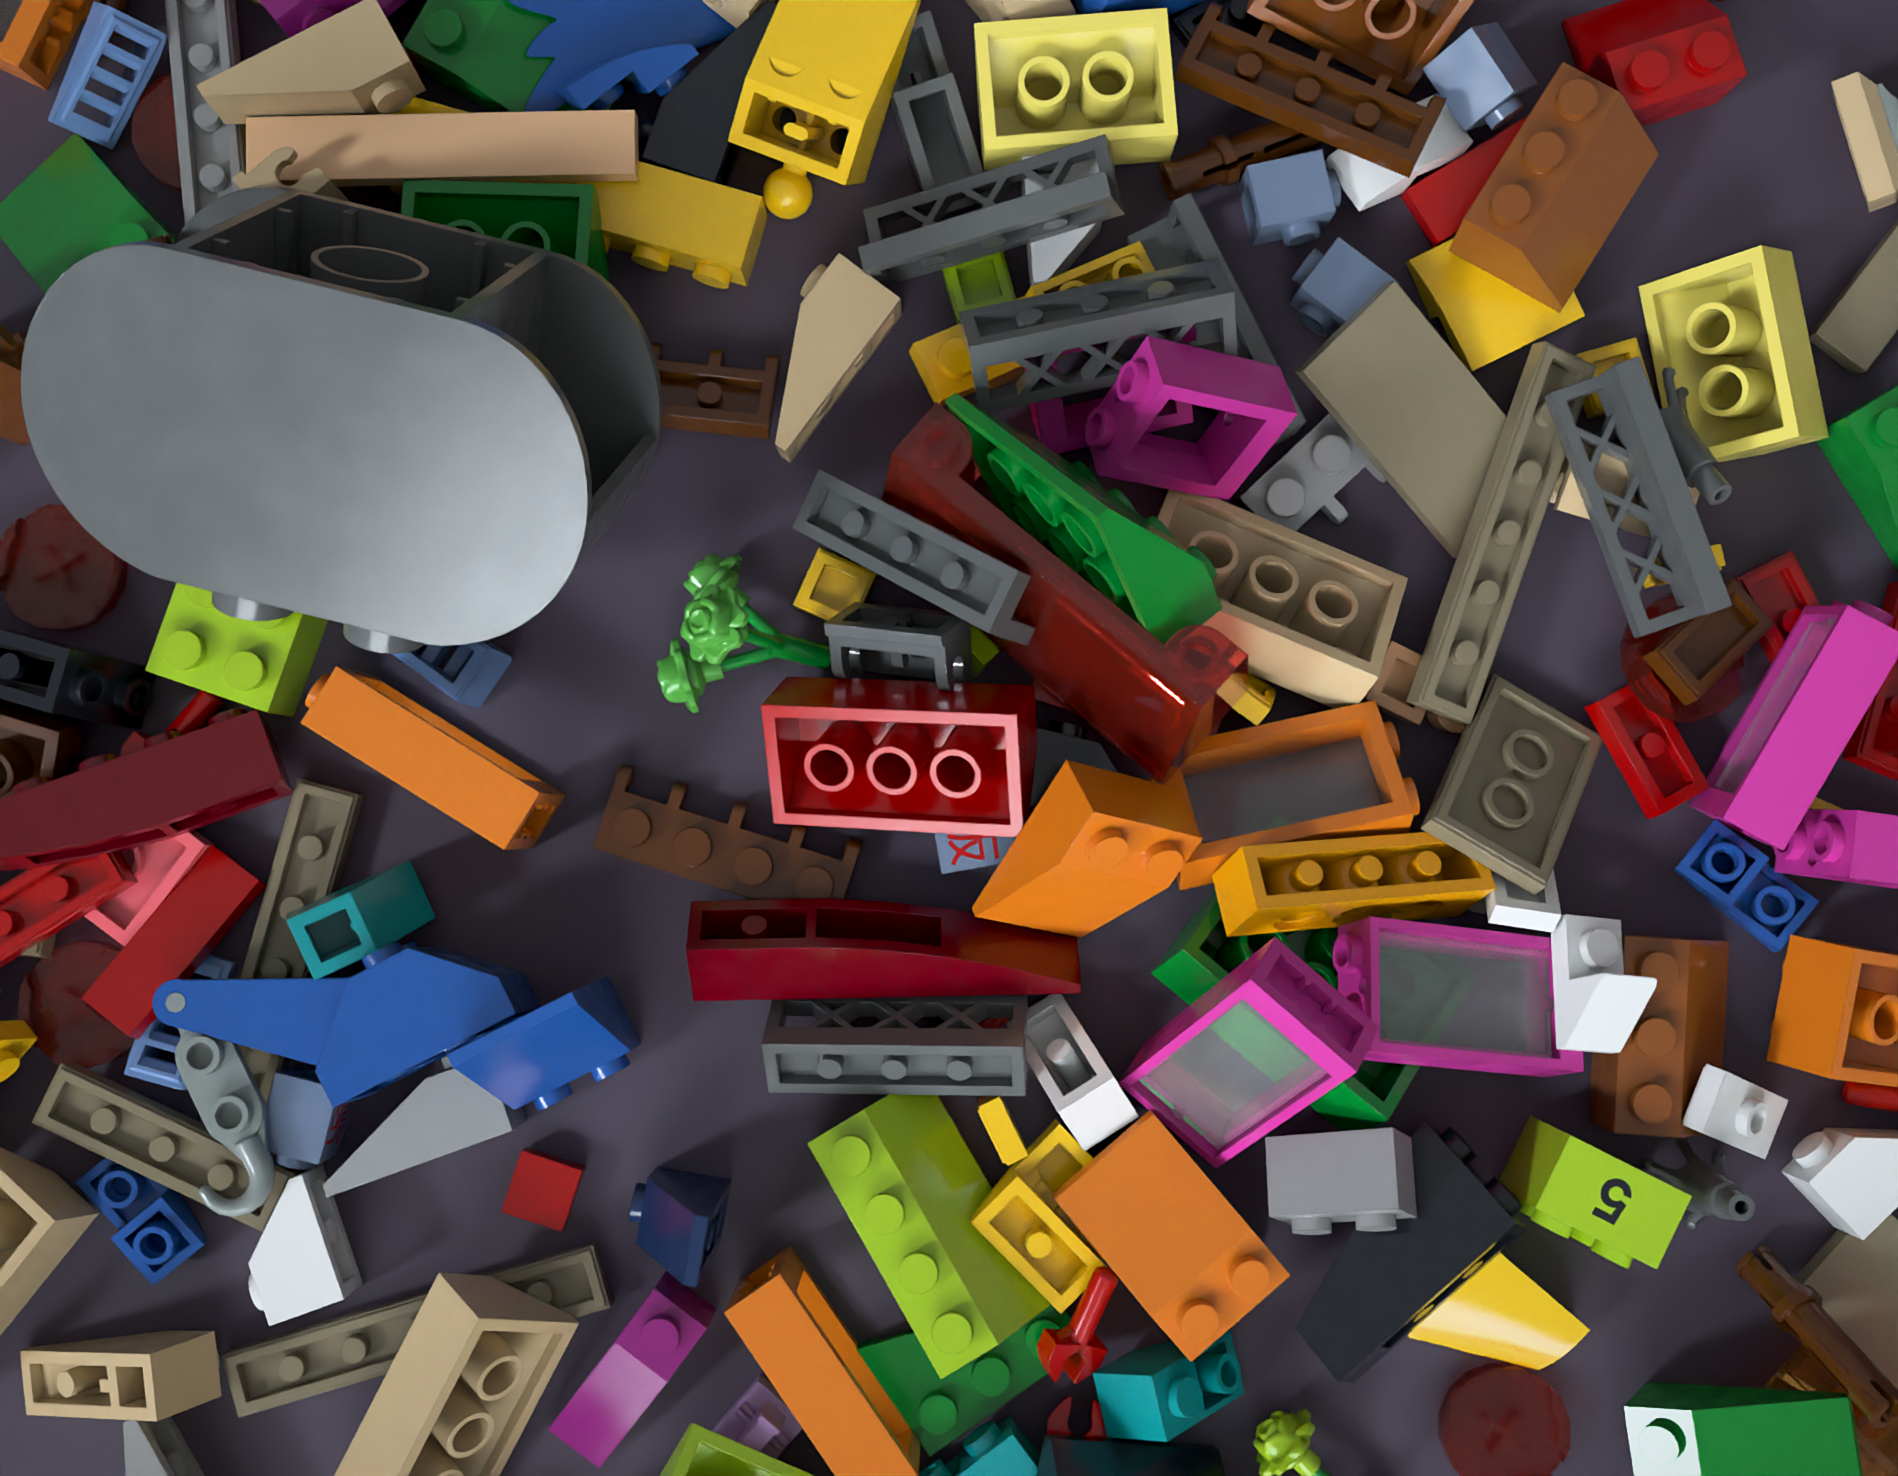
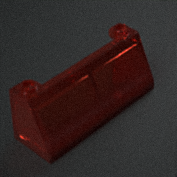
M936 402L893 450L882 500L1031 575L1027 587L1013 613V616L1036 628L1028 646L989 634L982 629L980 630L1001 651L1154 780L1165 785L1248 690V654L1218 630L1205 625L1185 627L1176 632L1163 645L973 488L974 481L981 473L972 458L973 440L970 432L960 420Z

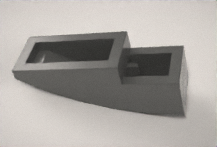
M931 10L917 14L889 104L922 192L984 171L954 74L949 72ZM990 190L980 193V195L988 198ZM969 198L954 201L945 214L976 204V202Z

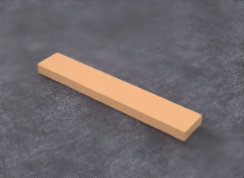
M635 110L246 117V175L275 150L291 147L298 153V157L292 165L286 166L280 173V182L285 186L296 184L300 180L301 175L316 167H319L336 187L403 185V180L518 183L639 181L638 116Z

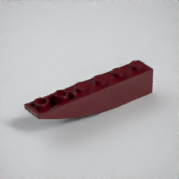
M243 708L231 709L211 717L208 720L209 726L187 734H183L182 731L164 732L147 739L143 744L144 749L121 757L114 753L98 755L78 765L79 771L55 780L48 776L37 777L15 785L11 789L12 795L0 799V871L29 869L96 858L101 854L117 853L156 843L292 795L294 791L270 725L257 709L250 712Z
M824 898L691 901L686 956L694 1001L1081 993L1078 939L1074 936L979 918L970 912L886 901Z

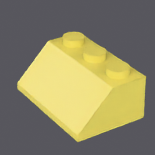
M1167 8L974 23L978 119L984 172L1020 161L1022 156L1043 154L1103 134L1109 140L1114 165L1170 161L1178 137Z
M1760 245L1638 286L1662 409L1668 407L1662 371L1670 366L1675 369L1676 374L1673 379L1676 390L1681 386L1688 389L1689 394L1686 397V407L1692 427L1718 462L1763 455L1829 438L1791 251Z

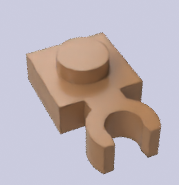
M1390 640L1380 676L1362 699V702L1375 700L1379 710L1411 725H1420L1426 713L1429 723L1435 729L1442 732L1462 733L1464 725L1406 702L1422 655Z

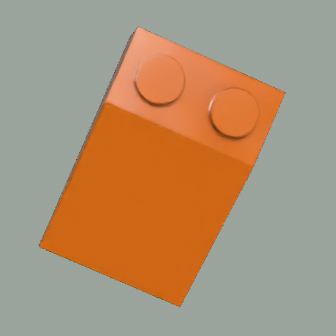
M1066 760L975 901L972 911L975 917L1082 938L1169 888L1203 837L1174 787Z
M1790 934L1787 954L1782 965L1783 975L1775 1017L1771 1024V1038L1766 1060L1829 1079L1898 1087V953Z
M1151 1110L1145 1113L1052 1194L1069 1218L1190 1362L1195 1360L1291 1276Z

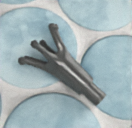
M1668 366L1662 371L1668 407L1659 409L1688 487H1696L1710 505H1718L1731 495L1733 488L1718 471V461L1692 427L1686 407V397L1689 394L1688 389L1681 386L1676 390L1673 379L1676 374L1675 369ZM1603 414L1600 418L1602 425L1607 418L1606 414Z
M1688 1137L1675 1138V1143L1687 1160L1683 1167L1675 1170L1657 1164L1648 1158L1642 1161V1167L1645 1170L1653 1171L1663 1176L1672 1183L1673 1187L1692 1196L1686 1210L1692 1213L1685 1220L1687 1227L1694 1230L1699 1226L1698 1221L1708 1215L1738 1221L1749 1220L1754 1215L1755 1203L1753 1199L1746 1195L1741 1187L1726 1177L1722 1167L1723 1161L1726 1160V1153L1721 1149L1713 1152L1712 1164L1701 1160L1693 1152L1688 1143Z

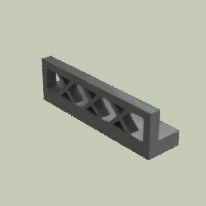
M1103 134L864 209L863 213L870 243L858 248L863 272L886 287L1124 215L1125 212L1109 140ZM1097 158L1099 173L1061 184L1073 164ZM1053 171L1049 179L1041 176V174ZM1028 179L1043 188L1041 191L1001 203L1012 183ZM992 190L988 198L980 195V193ZM969 198L982 206L979 210L941 221L954 201ZM932 208L928 217L919 213ZM906 216L923 224L921 228L886 238L883 223Z
M1191 192L1173 201L1168 217L1128 236L1126 245L1128 246L1140 241L1155 271L1218 258L1235 291L1238 357L1278 366ZM1218 319L1195 323L1196 340L1187 342V344L1195 347L1219 342ZM1288 384L1287 387L1298 414L1273 446L1293 437L1306 423V419ZM1209 408L1214 419L1221 412V410Z
M1218 258L959 312L962 334L970 359L977 406L987 412L1112 387L1118 378L1122 366L1127 361H1130L1116 352L1129 337L1147 334L1148 336L1188 345L1181 339L1195 323L1218 319L1220 341L1195 347L1238 357L1235 291ZM1080 347L1092 354L1091 358L1079 371L1063 374L1051 367L1064 350ZM1015 361L1027 368L1016 384L989 389L986 367Z
M1639 356L1615 364L1599 376L1546 395L1544 398L1634 638L1642 637L1686 620L1732 606ZM1595 392L1598 393L1607 417L1598 436L1576 426L1567 402ZM1611 433H1613L1617 445L1608 441ZM1583 444L1592 448L1589 456H1587ZM1602 453L1623 462L1629 479L1620 497L1600 488L1597 483L1594 470ZM1634 494H1636L1640 506L1631 502ZM1606 504L1615 508L1611 518ZM1625 513L1645 522L1648 526L1652 538L1643 558L1621 547L1616 532ZM1657 554L1661 561L1662 567L1654 563ZM1628 564L1637 568L1634 577L1631 574ZM1648 574L1669 583L1678 607L1677 610L1648 619L1639 595Z
M818 470L792 526L793 529L989 634L1028 646L1036 628L1013 616V613L1027 587L1031 575L830 473Z
M1027 995L772 1000L761 1043L768 1092L1026 1096L1027 1065L1025 1042L1028 997ZM786 1016H814L817 1021L806 1027H784ZM859 1017H877L881 1020L870 1028L853 1027L849 1024ZM923 1017H940L945 1021L936 1028H918L913 1024ZM986 1018H1012L1011 1029H983L978 1023Z

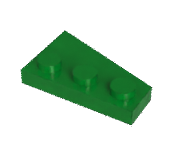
M1050 1305L999 1345L943 1379H940L913 1330L882 1339L879 1336L859 1342L856 1350L928 1455L932 1456L1048 1374L1039 1360L1037 1343L1044 1328L1063 1329L1069 1324L1072 1316L1067 1309L1060 1314Z

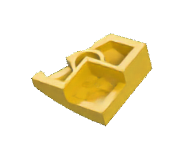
M1500 1253L1409 1333L1408 1336L1412 1339L1539 1370L1554 1363L1568 1353L1590 1329Z

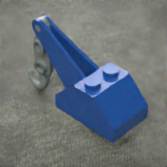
M413 941L403 946L399 942H395L367 955L362 959L366 969L352 977H321L315 981L313 977L185 978L169 980L160 985L154 993L152 1007L156 1017L161 1022L177 1027L180 1032V1040L175 1050V1062L178 1071L209 1134L243 1161L249 1175L247 1190L241 1196L234 1199H226L219 1196L209 1185L202 1186L199 1189V1195L206 1206L219 1215L237 1217L250 1214L265 1202L274 1184L275 1169L272 1156L268 1150L266 1102L238 1044L316 1065L315 1072L332 1107H336L370 1096L431 1065L442 1057L447 1056V1054L540 1008L539 1000L526 974L442 946L419 947L417 942Z

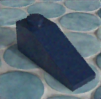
M657 1166L647 1178V1183L638 1182L634 1190L629 1220L639 1223L636 1243L682 1285L697 1287L721 1243L732 1179Z

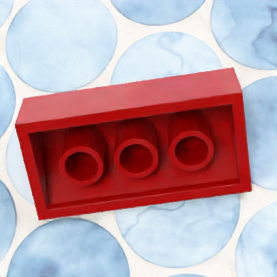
M786 677L761 704L774 824L1017 837L1028 820L1038 747L1035 685L954 682V690L950 692L939 690L937 683L931 681Z

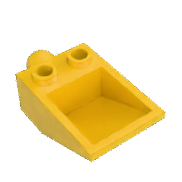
M779 0L745 77L728 137V142L784 162L782 168L773 171L767 177L763 186L765 205L775 216L782 219H794L803 215L808 210L813 199V189L806 176L807 172L845 186L865 183L921 0ZM790 108L796 115V122L787 123L784 129H782L780 115L784 109ZM846 129L849 132L843 152H841L836 140L839 132Z

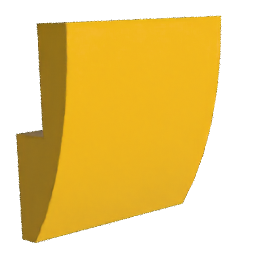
M1454 238L1405 262L1430 319L1439 316L1454 353L1470 372L1585 316L1574 291L1559 313L1448 251Z
M1055 1119L1027 1148L1028 1156L1015 1162L1008 1169L969 1220L1043 1297L1062 1314L1084 1292L1094 1269L1098 1266L1106 1265L1103 1262L1102 1256L1052 1196L1056 1190L1093 1159L1092 1155L1087 1150L1084 1151L1078 1141Z

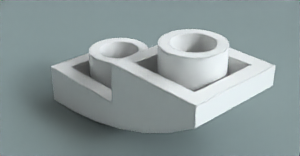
M1434 95L1417 102V104L1427 107L1428 102ZM1445 104L1410 178L1341 149H1337L1330 154L1325 164L1328 169L1333 168L1336 171L1340 186L1360 212L1404 193L1417 176L1464 155L1473 143V140L1466 131L1462 130Z

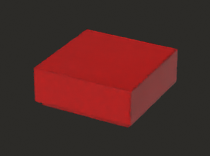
M525 1147L521 1150L501 1212L562 1232L567 1226L586 1166Z

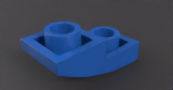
M692 43L668 44L634 50L593 65L572 77L556 90L572 111L584 110L588 106L592 110L605 109L625 92V89L619 83L624 78L636 94L650 93L655 89L661 97L670 92L689 74L684 65L695 58L698 52Z
M1716 819L1711 822L1674 869L1677 874L1707 901L1773 953L1781 951L1789 941L1790 934L1793 935L1820 902L1781 873L1774 872V868L1767 864V861L1770 859L1768 856Z
M104 1158L75 1182L118 1229L110 1239L153 1286L207 1242L198 1221L179 1192L110 1159Z

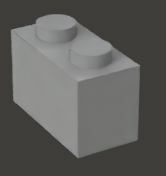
M1390 1127L1265 1137L1269 1217L1292 1225L1293 1234L1332 1233L1331 1222L1355 1221L1356 1230L1391 1231L1397 1229L1396 1219L1417 1218L1412 1141L1409 1136L1397 1129Z

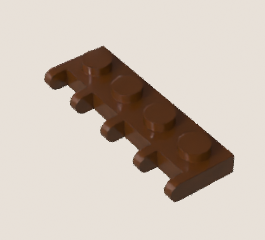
M1214 1L1210 3L1178 63L1175 80L1410 178L1447 100L1446 97L1435 93L1428 102L1427 107H1424L1388 92L1394 77L1388 73L1381 71L1373 86L1330 68L1335 54L1334 51L1322 47L1316 60L1313 61L1272 44L1276 32V27L1264 23L1257 37L1222 23L1224 6Z
M650 343L655 355L662 390L663 415L661 428L769 439L780 376V356L767 355L764 371L724 367L725 351L716 349L710 350L708 365L663 360V345L660 343Z
M621 764L593 849L753 900L845 899L863 840L850 837L844 849V858L841 860L802 847L808 826L794 825L788 843L743 829L749 804L738 800L734 803L728 823L684 810L682 808L689 785L678 781L674 783L667 804L630 793L629 789L634 779L635 768L625 764Z

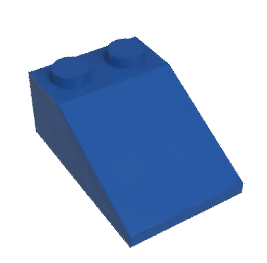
M606 976L447 1054V1057L454 1069L515 1110L533 1101L537 1110L541 1111L572 1095L573 1091L569 1085V1082L591 1071L595 1082H598L631 1065L626 1053L642 1043L609 977Z

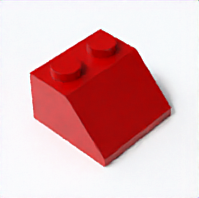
M1624 0L1567 18L1561 24L1576 69L1619 91L1642 127L1716 104L1748 75L1727 14L1708 0Z

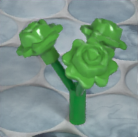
M710 553L704 559H700L693 570L688 573L689 579L684 581V586L694 599L688 602L685 607L684 622L681 626L680 634L689 643L690 650L686 651L679 643L678 638L671 639L670 655L657 661L659 668L657 678L664 697L672 703L685 702L687 708L692 713L699 712V696L704 694L706 683L724 678L723 672L773 658H780L827 670L831 664L829 645L781 633L748 604L751 598L737 587L739 582L738 571L743 560L738 554L724 559L717 554ZM749 622L758 631L748 628L747 623ZM744 641L762 647L726 657L728 652L740 648Z

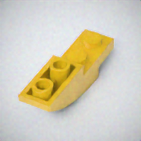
M1138 241L1050 278L1047 281L1031 286L1026 295L1019 299L1153 272L1155 269L1141 242ZM961 323L913 343L909 354L936 408L946 405L945 400L954 393L964 397L975 392L970 359L963 338ZM1015 361L986 367L989 389L1002 386L1021 377L1025 373L1024 367Z

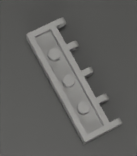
M1329 413L1240 496L1236 502L1242 509L1294 531H1297L1319 509L1334 524L1340 525L1348 517V513L1334 497L1339 490L1364 467L1380 482L1384 483L1387 480Z

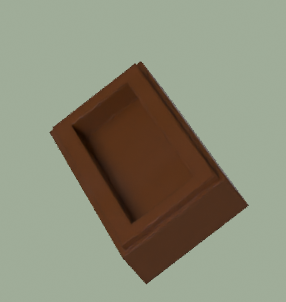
M1733 576L1724 580L1732 606L1676 624L1643 656L1644 660L1685 706L1699 700L1774 625Z

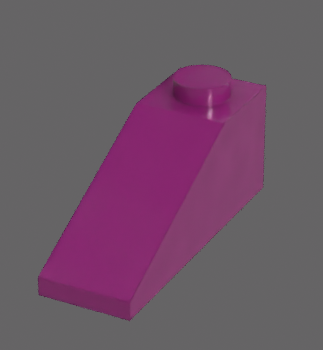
M665 1271L548 1430L600 1468L704 1334L716 1308Z

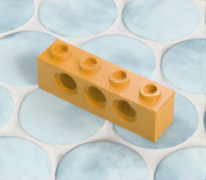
M1427 832L1241 846L1212 875L1227 937L1339 927L1370 916L1406 921L1454 917L1461 915L1496 889L1489 868Z

